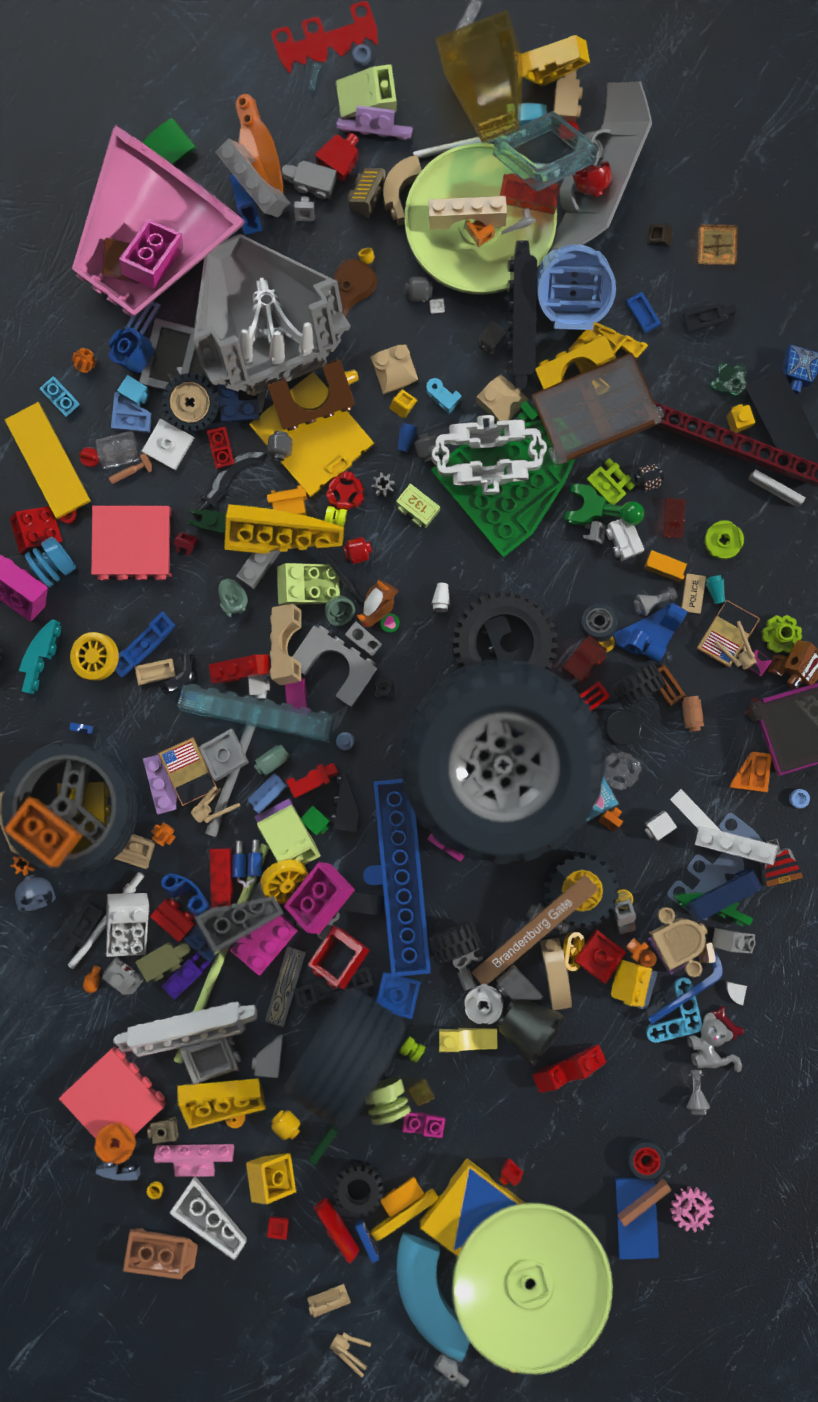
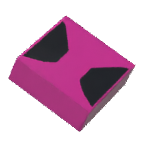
M755 650L753 654L757 663L748 669L758 676H762L772 660L760 651Z

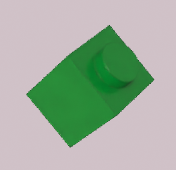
M314 805L301 818L303 824L315 835L319 833L323 835L330 828L328 825L330 820Z

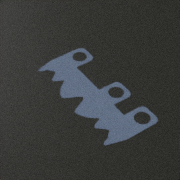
M728 813L719 825L720 829L726 833L763 842L754 829L733 813ZM730 818L737 822V828L733 831H729L725 827V822ZM722 852L714 864H712L703 856L696 855L687 868L689 872L701 881L694 890L690 889L683 882L676 881L669 889L668 897L677 903L678 900L673 898V890L678 886L683 887L685 892L706 893L727 882L725 878L726 873L736 874L744 869L742 857ZM697 860L705 863V870L701 873L693 869V864Z

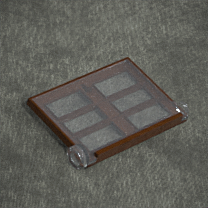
M633 353L531 395L552 447L548 448V453L554 466L564 464L662 423L661 418L664 417L661 406H655Z

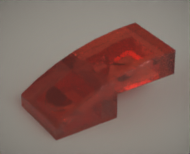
M666 498L663 536L683 538L685 499Z

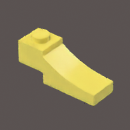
M497 1028L439 1029V1052L497 1049Z

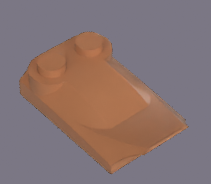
M143 1228L130 1229L123 1271L182 1279L195 1266L198 1244L186 1237L148 1232Z

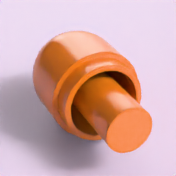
M94 966L92 972L86 975L83 982L85 992L93 993L98 989L101 981L99 976L100 967Z

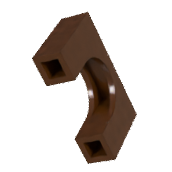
M339 358L321 364L328 384V395L325 401L318 407L304 408L299 406L291 396L285 377L267 383L283 430H294L301 423L305 422L308 425L316 422V418L322 416L323 418H329L336 411L346 412L351 410L353 405H356Z

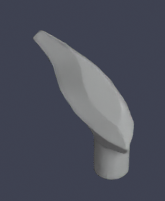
M528 208L523 209V219L506 228L501 234L528 227L536 219L531 217Z

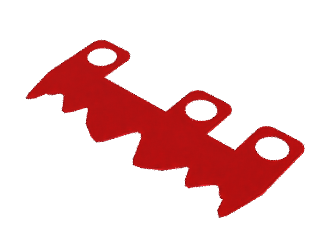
M362 1L351 5L350 10L355 23L328 32H324L320 18L313 17L304 20L302 27L306 39L294 42L288 27L273 30L271 35L279 59L287 71L291 72V65H293L295 60L305 65L307 56L315 61L325 62L329 46L340 56H343L350 50L353 41L360 45L365 38L372 39L374 44L377 45V27L369 3ZM358 6L366 7L367 14L364 17L356 15L355 9ZM311 21L316 22L319 26L315 33H310L307 30V24ZM280 31L288 34V40L284 43H280L276 38Z

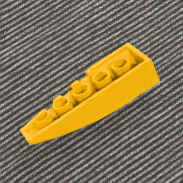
M229 504L226 515L225 550L265 554L274 550L285 552L288 549L294 548L305 550L307 547L314 546L317 548L342 546L344 527L291 512Z

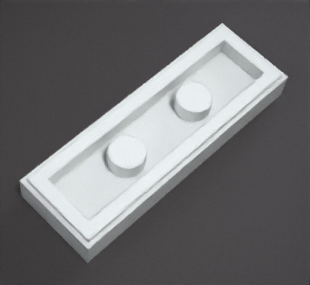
M756 469L748 478L751 482L795 507L800 506L806 498Z

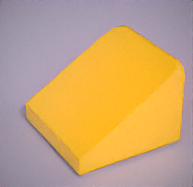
M402 389L392 400L389 409L400 417L405 418L417 402V399Z

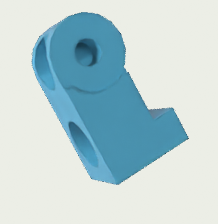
M433 378L427 382L428 396L448 414L460 403L462 395L457 391L451 394L443 387L441 380Z

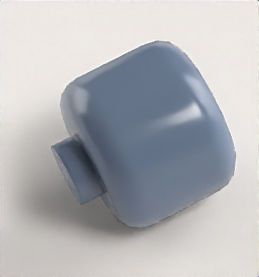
M340 733L337 736L336 745L342 751H349L355 745V738L351 733Z

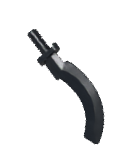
M248 452L233 458L234 464L224 466L216 476L212 484L213 490L207 496L203 494L200 497L205 501L198 510L204 511V509L210 506L216 509L218 506L217 502L227 492L225 489L232 477L246 466L263 464L266 453ZM193 515L197 520L201 517L199 515Z

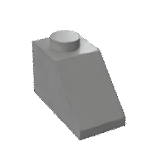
M283 1035L276 1037L258 1052L256 1058H253L252 1069L255 1070V1076L279 1077Z

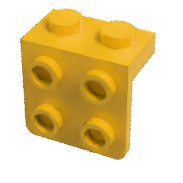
M621 960L616 968L611 996L624 1001V1004L644 1007L652 968Z

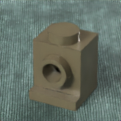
M176 1117L153 1120L150 1124L151 1127L147 1129L148 1138L153 1140V1144L176 1141L179 1137ZM158 1130H164L165 1134L160 1135Z

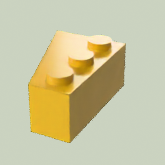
M577 35L518 55L522 77L543 87L590 63L586 40Z

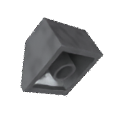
M513 963L496 978L498 983L496 985L497 989L505 997L509 995L512 999L542 998L536 987Z

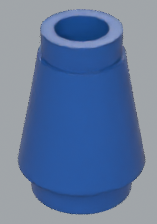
M402 423V427L399 428L397 450L409 452L418 433L416 432V426Z

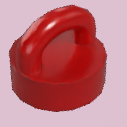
M85 448L79 453L80 461L86 467H94L100 461L99 453L93 448Z

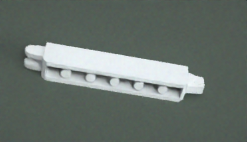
M239 1002L228 1003L227 1005L211 1007L206 1010L193 1011L180 1016L177 1015L146 1024H138L129 1027L128 1032L115 1036L113 1041L122 1052L132 1051L137 1057L240 1034L245 1029V1023L257 1019V1009L254 1005L240 1006Z

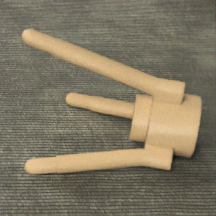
M737 621L745 644L742 648L743 652L737 655L739 659H736L718 641H715V644L735 663L737 668L742 666L743 670L757 663L754 658L755 655L751 650L741 622Z
M214 786L201 802L193 808L191 813L199 823L202 821L208 823L210 820L240 807V804L237 803L210 815L212 810L208 804L221 792V788L217 789Z
M345 1332L342 1336L337 1334L330 1345V1349L360 1377H363L364 1374L351 1361L363 1370L366 1369V1366L347 1351L350 1346L347 1341L349 1340L368 1347L371 1346V1343L349 1336Z

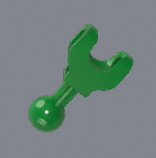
M571 485L572 494L584 499V505L578 511H567L565 513L564 520L568 523L585 526L591 524L594 520H603L604 515L620 517L622 522L628 526H636L644 518V508L638 502L630 501L623 506L607 504L606 498L598 496L590 485Z

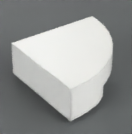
M726 981V989L731 999L743 1005L747 986Z

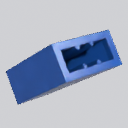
M233 174L229 175L239 216L245 221L242 226L244 235L263 231L256 202Z

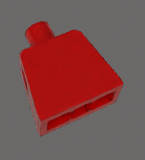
M349 133L344 140L339 135H335L315 154L316 163L320 166L336 170L337 178L345 183L358 159V149L354 147L359 141L358 137L353 133Z

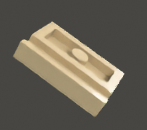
M132 834L124 850L114 859L147 869L155 841Z

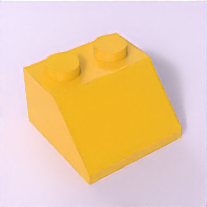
M291 1153L264 1156L246 1162L251 1202L268 1204L296 1192Z

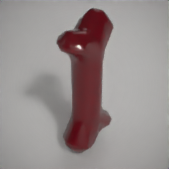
M720 1006L717 1011L711 1012L716 1019L720 1020L733 1033L734 1036L731 1040H735L738 1035L744 1034V1029L735 1026L725 1015L724 1006Z

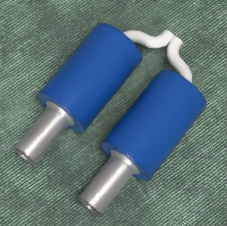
M253 840L252 853H248V877L253 879L248 881L247 884L240 880L246 878V854H242L243 841H236V854H232L231 878L237 879L244 887H249V884L253 883L256 878L262 877L263 853H259V840Z

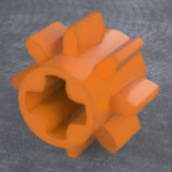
M81 348L77 350V353H73L71 361L74 362V366L78 371L88 372L95 368L97 360L94 359L95 355H93L91 350Z
M164 822L161 826L156 824L151 831L154 834L152 839L161 846H164L166 843L169 845L175 839V836L172 835L175 830Z
M21 856L12 857L15 861L11 867H15V874L23 871V875L26 876L28 875V870H35L32 867L33 865ZM26 861L27 865L21 866V862Z

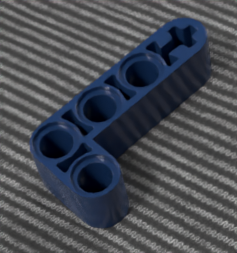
M750 868L741 870L733 875V879L687 902L685 905L694 922H699L761 890L762 886L754 870Z

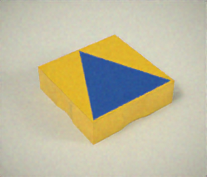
M466 1158L451 1178L445 1191L420 1219V1226L423 1231L456 1256H459L467 1238L483 1220L501 1209L525 1202L507 1188L497 1184L489 1174Z

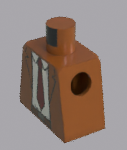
M797 640L785 664V669L791 675L787 681L789 687L797 689L800 683L811 686L818 679V649L811 642Z

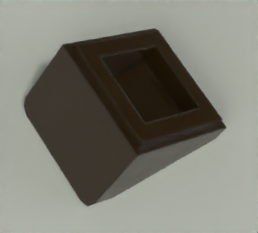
M668 223L650 225L648 244L670 246L672 237L670 225Z

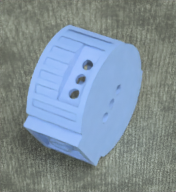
M572 244L559 249H553L542 260L537 271V295L543 312L553 321L554 329L593 330V322L600 321L608 313L614 302L616 294L615 278L607 259L600 251H595L585 245ZM578 272L576 277H573L571 273ZM572 290L576 291L574 296L570 295Z

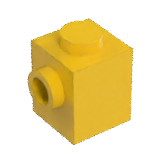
M740 404L734 406L726 416L731 431L736 433L749 429L755 424L750 405L743 406Z

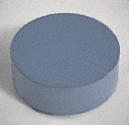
M363 44L357 45L352 52L353 61L360 66L367 65L371 60L369 47Z

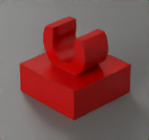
M509 1158L504 1162L501 1170L502 1177L499 1181L504 1186L509 1182L515 1186L521 1181L523 1171Z

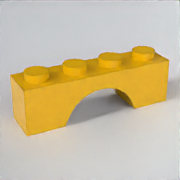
M596 335L591 338V342L585 345L580 343L574 346V350L568 353L566 351L561 352L552 361L547 359L538 364L539 367L535 368L543 389L563 382L566 369L577 360H590L599 367L616 359L607 336Z

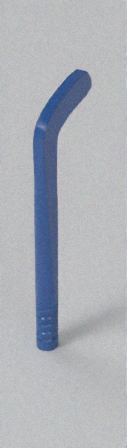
M714 951L716 961L712 962L713 974L648 1017L651 1024L721 979L723 974L722 965L716 951Z

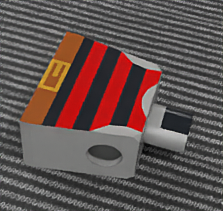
M777 839L766 841V843L777 845L778 849L774 865L760 862L762 885L769 887L803 878L791 850L788 848L780 849Z

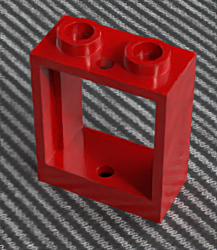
M333 926L308 965L313 968L312 973L316 976L326 978V983L334 989L337 987L344 989L370 949L343 929ZM341 940L353 949L356 954L338 979L322 965L337 942Z

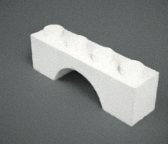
M699 826L695 845L770 865H774L778 849L777 845Z

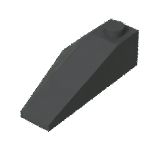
M272 896L250 902L215 907L195 917V920L211 953L215 955L281 916L283 911L275 897Z

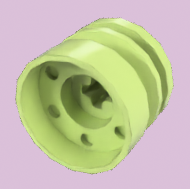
M400 1077L377 1082L366 1099V1104H375L368 1110L369 1115H373L370 1118L372 1124L390 1123L411 1111L409 1105H406L408 1102L407 1098L397 1097L405 1091Z

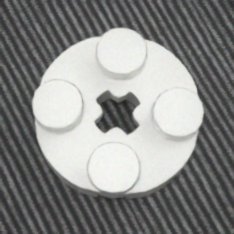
M481 984L468 992L465 998V1012L473 1022L477 1024H492L502 1014L504 1000L495 988L487 984ZM480 1001H486L489 1008H480Z

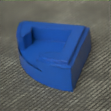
M70 722L69 729L71 731L88 734L93 732V726Z

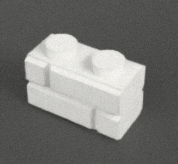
M621 519L607 525L606 535L609 540H613L615 545L613 552L616 558L620 557V560L623 561L644 551L635 526H628Z

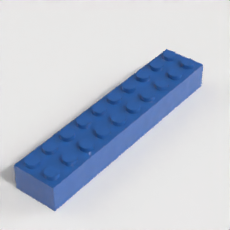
M403 779L374 781L392 977L431 973L416 815L406 797Z

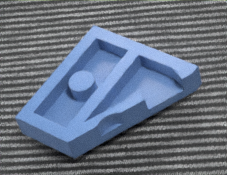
M115 392L111 429L150 433L152 414L139 407L133 401L123 397L120 393Z

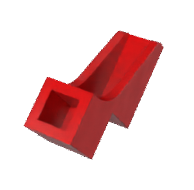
M598 1044L559 1063L542 1067L532 1076L539 1093L553 1091L569 1081L585 1079L604 1065L606 1060Z

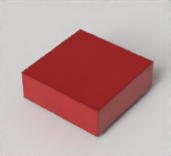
M270 1216L267 1238L286 1240L289 1218Z

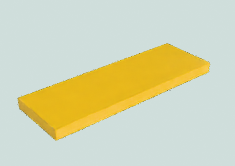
M39 402L5 419L57 519L91 502Z

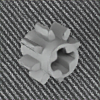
M380 472V477H373L376 484L371 485L372 489H377L376 495L381 493L386 497L388 491L393 493V489L390 486L394 485L395 481L389 480L390 474L383 476L382 472ZM381 481H384V483L386 484V488H382V486H380Z

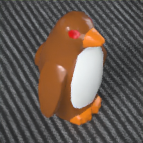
M378 580L377 585H373L366 594L363 613L357 615L362 626L371 627L390 613L393 609L394 597L399 590L382 580Z

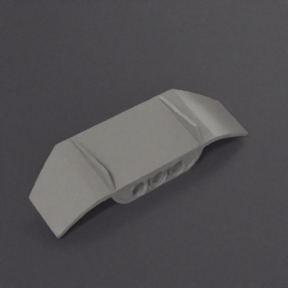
M641 82L607 83V103L603 125L600 130L591 131L582 136L559 192L560 202L566 213L555 231L550 251L566 245H584L610 226L652 125L650 110ZM608 161L611 167L612 178L609 186L603 190V194L598 197H592V194L585 195L581 193L574 184L572 174L592 164L600 167V162Z

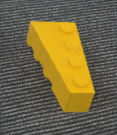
M259 1079L177 1086L178 1105L189 1129L265 1109L264 1091Z

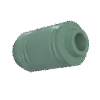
M276 745L255 760L257 764L254 767L260 775L264 773L266 776L288 761L287 758L290 756L282 745Z

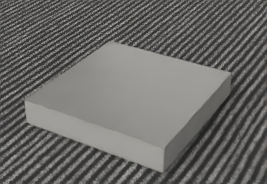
M233 729L227 730L198 747L214 781L222 779L249 763Z

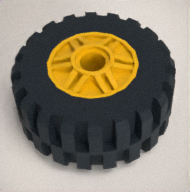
M583 852L565 854L564 857L555 860L556 862L548 868L549 871L544 877L543 892L547 906L585 874L597 886L598 891L562 922L573 927L586 928L591 927L593 924L601 923V920L604 918L607 919L610 916V911L615 909L616 904L614 903L619 897V893H617L619 884L610 866L601 858Z

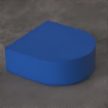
M372 865L365 869L363 878L367 884H383L381 865Z

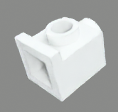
M269 674L248 677L249 693L251 696H255V699L266 698L267 690H270L269 679H266L265 676H269Z

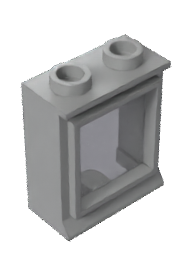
M232 1035L181 1047L180 1052L193 1085L234 1070H239L241 1058L238 1050L235 1051L233 1048L234 1039Z

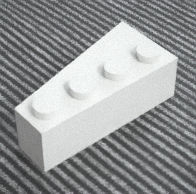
M194 1176L172 1208L170 1214L235 1259L245 1245L247 1237L197 1177Z

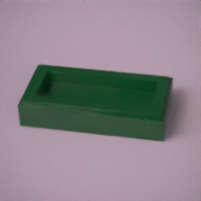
M333 1125L329 1127L310 1155L309 1160L311 1163L316 1165L337 1134L338 1127Z

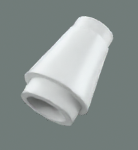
M437 583L431 603L433 610L436 612H447L450 607L449 590L446 583Z

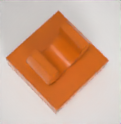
M616 807L611 812L607 810L600 816L598 822L614 832L623 822L618 818L622 811Z

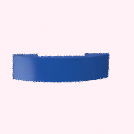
M163 611L148 624L149 627L125 650L119 653V660L115 671L121 678L134 669V666L142 662L176 626Z

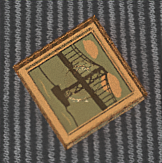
M700 224L698 264L736 265L738 226Z

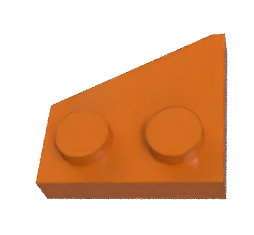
M751 752L729 784V787L768 792L771 755L768 753Z

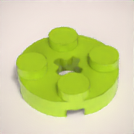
M719 521L706 531L704 543L712 557L729 559L734 557L742 548L744 536L742 530L732 524V522ZM721 535L729 539L726 545L719 541L722 537Z

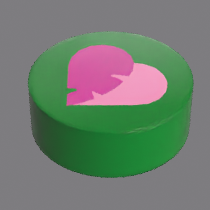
M388 613L380 621L381 628L387 633L395 632L399 628L398 617L395 614Z

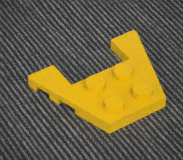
M593 322V330H585L568 349V352L574 350L573 347L580 343L585 345L591 342V338L599 334L607 336L614 354L619 348H622L628 354L633 353L635 360L648 345ZM586 359L574 362L581 374L598 367L594 362ZM601 378L592 381L598 396L607 393L610 389V386Z

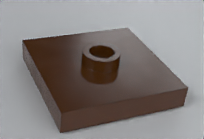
M105 238L102 276L140 284L121 274L119 259L130 243Z

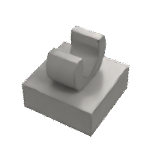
M301 197V202H295V221H314V202H309V197Z
M592 521L591 525H585V528L590 530V534L583 535V537L595 544L603 545L606 525L599 521Z

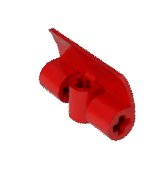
M328 1197L324 1198L313 1208L326 1226L328 1236L336 1242L348 1263H351L357 1256L360 1248L345 1226L344 1219L338 1215Z

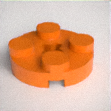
M122 1122L109 1123L97 1134L96 1153L104 1162L122 1163L133 1153L136 1146L135 1135ZM112 1138L120 1141V1147L111 1146Z

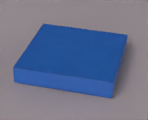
M383 972L376 1002L400 1017L412 1019L421 980L404 976L392 977L391 973Z

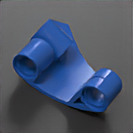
M670 603L641 621L616 631L613 636L615 645L634 655L642 654L659 663L666 652V646L673 633L684 620L687 610L674 603Z
M167 874L163 877L161 885L169 896L178 897L189 891L196 895L188 902V908L195 917L212 909L199 888L190 880L176 874Z

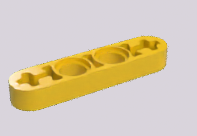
M434 1189L426 1191L422 1197L411 1205L379 1223L370 1233L376 1241L383 1239L435 1203L439 1198Z

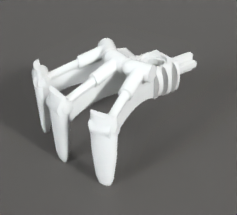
M260 278L259 281H256L258 291H255L252 297L254 315L252 326H249L248 330L243 329L239 334V344L244 362H252V345L257 338L264 337V339L268 338L271 364L284 362L285 350L282 335H286L291 340H295L300 344V356L310 354L314 349L312 325L308 322L305 323L303 331L300 333L283 313L276 290H269L267 280ZM272 315H274L279 325L278 327H273ZM261 316L266 317V329L259 328Z

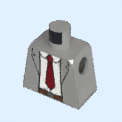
M118 956L112 960L102 976L106 982L123 995L133 994L145 979Z

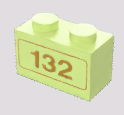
M409 484L396 501L397 510L405 516L406 514L410 515L413 518L412 521L419 527L423 525L426 528L440 511L439 505L412 484Z

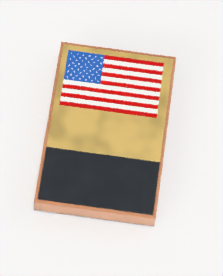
M726 600L699 643L697 650L730 668L734 662L715 644V641H718L737 658V655H739L745 645L737 621L741 622L748 639L760 618Z
M194 737L158 753L182 806L206 795L214 786L216 787Z

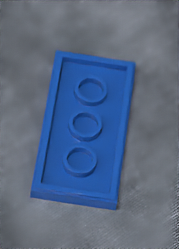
M639 1177L615 1178L619 1259L659 1258L656 1203L626 1226L622 1224L618 1217L620 1212L655 1186V1178L650 1180Z

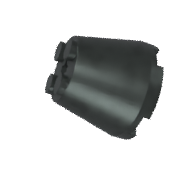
M513 999L507 1008L509 1010L508 1014L500 1018L497 1026L501 1034L528 1064L534 1066L539 1060L536 1057L545 1053L560 1029L558 1023L563 1022L565 1016L525 999Z

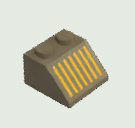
M365 168L362 174L359 173L355 182L356 187L354 191H350L347 198L350 210L370 218L383 192L385 183L384 169Z

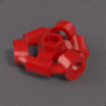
M341 472L339 476H334L328 484L327 493H325L330 505L337 506V509L349 510L353 507L358 508L364 500V488L360 479H357L352 472ZM341 480L353 481L351 485L341 484ZM333 490H337L340 494L339 501H336ZM354 492H355V493H358V494L355 496V498L353 499V501L350 503V502H349L350 496H351Z

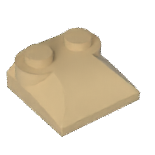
M397 345L370 357L383 394L419 382L406 345Z

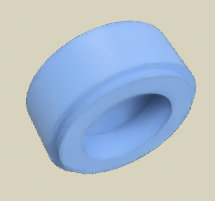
M795 789L790 793L789 802L793 807L804 808L809 804L810 796L807 791Z

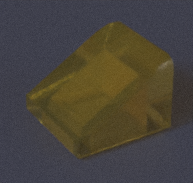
M425 1079L408 1089L418 1106L435 1098Z

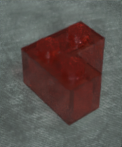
M589 635L582 641L561 669L572 678H577L578 682H581L582 679L586 681L592 674L590 669L594 665H600L607 657L604 653L608 649Z

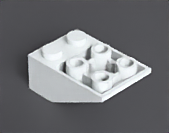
M147 893L107 894L106 956L146 955L149 914Z

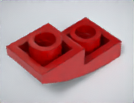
M226 426L208 430L207 434L215 467L219 468L234 464Z

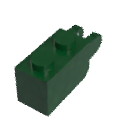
M190 508L189 513L202 516L201 522L187 520V525L225 536L227 514L207 509L202 511Z

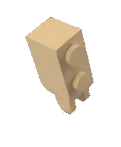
M576 70L557 81L552 123L575 122L576 117L580 118L581 106L578 105V99L582 98L583 88L579 87L580 80L576 79Z

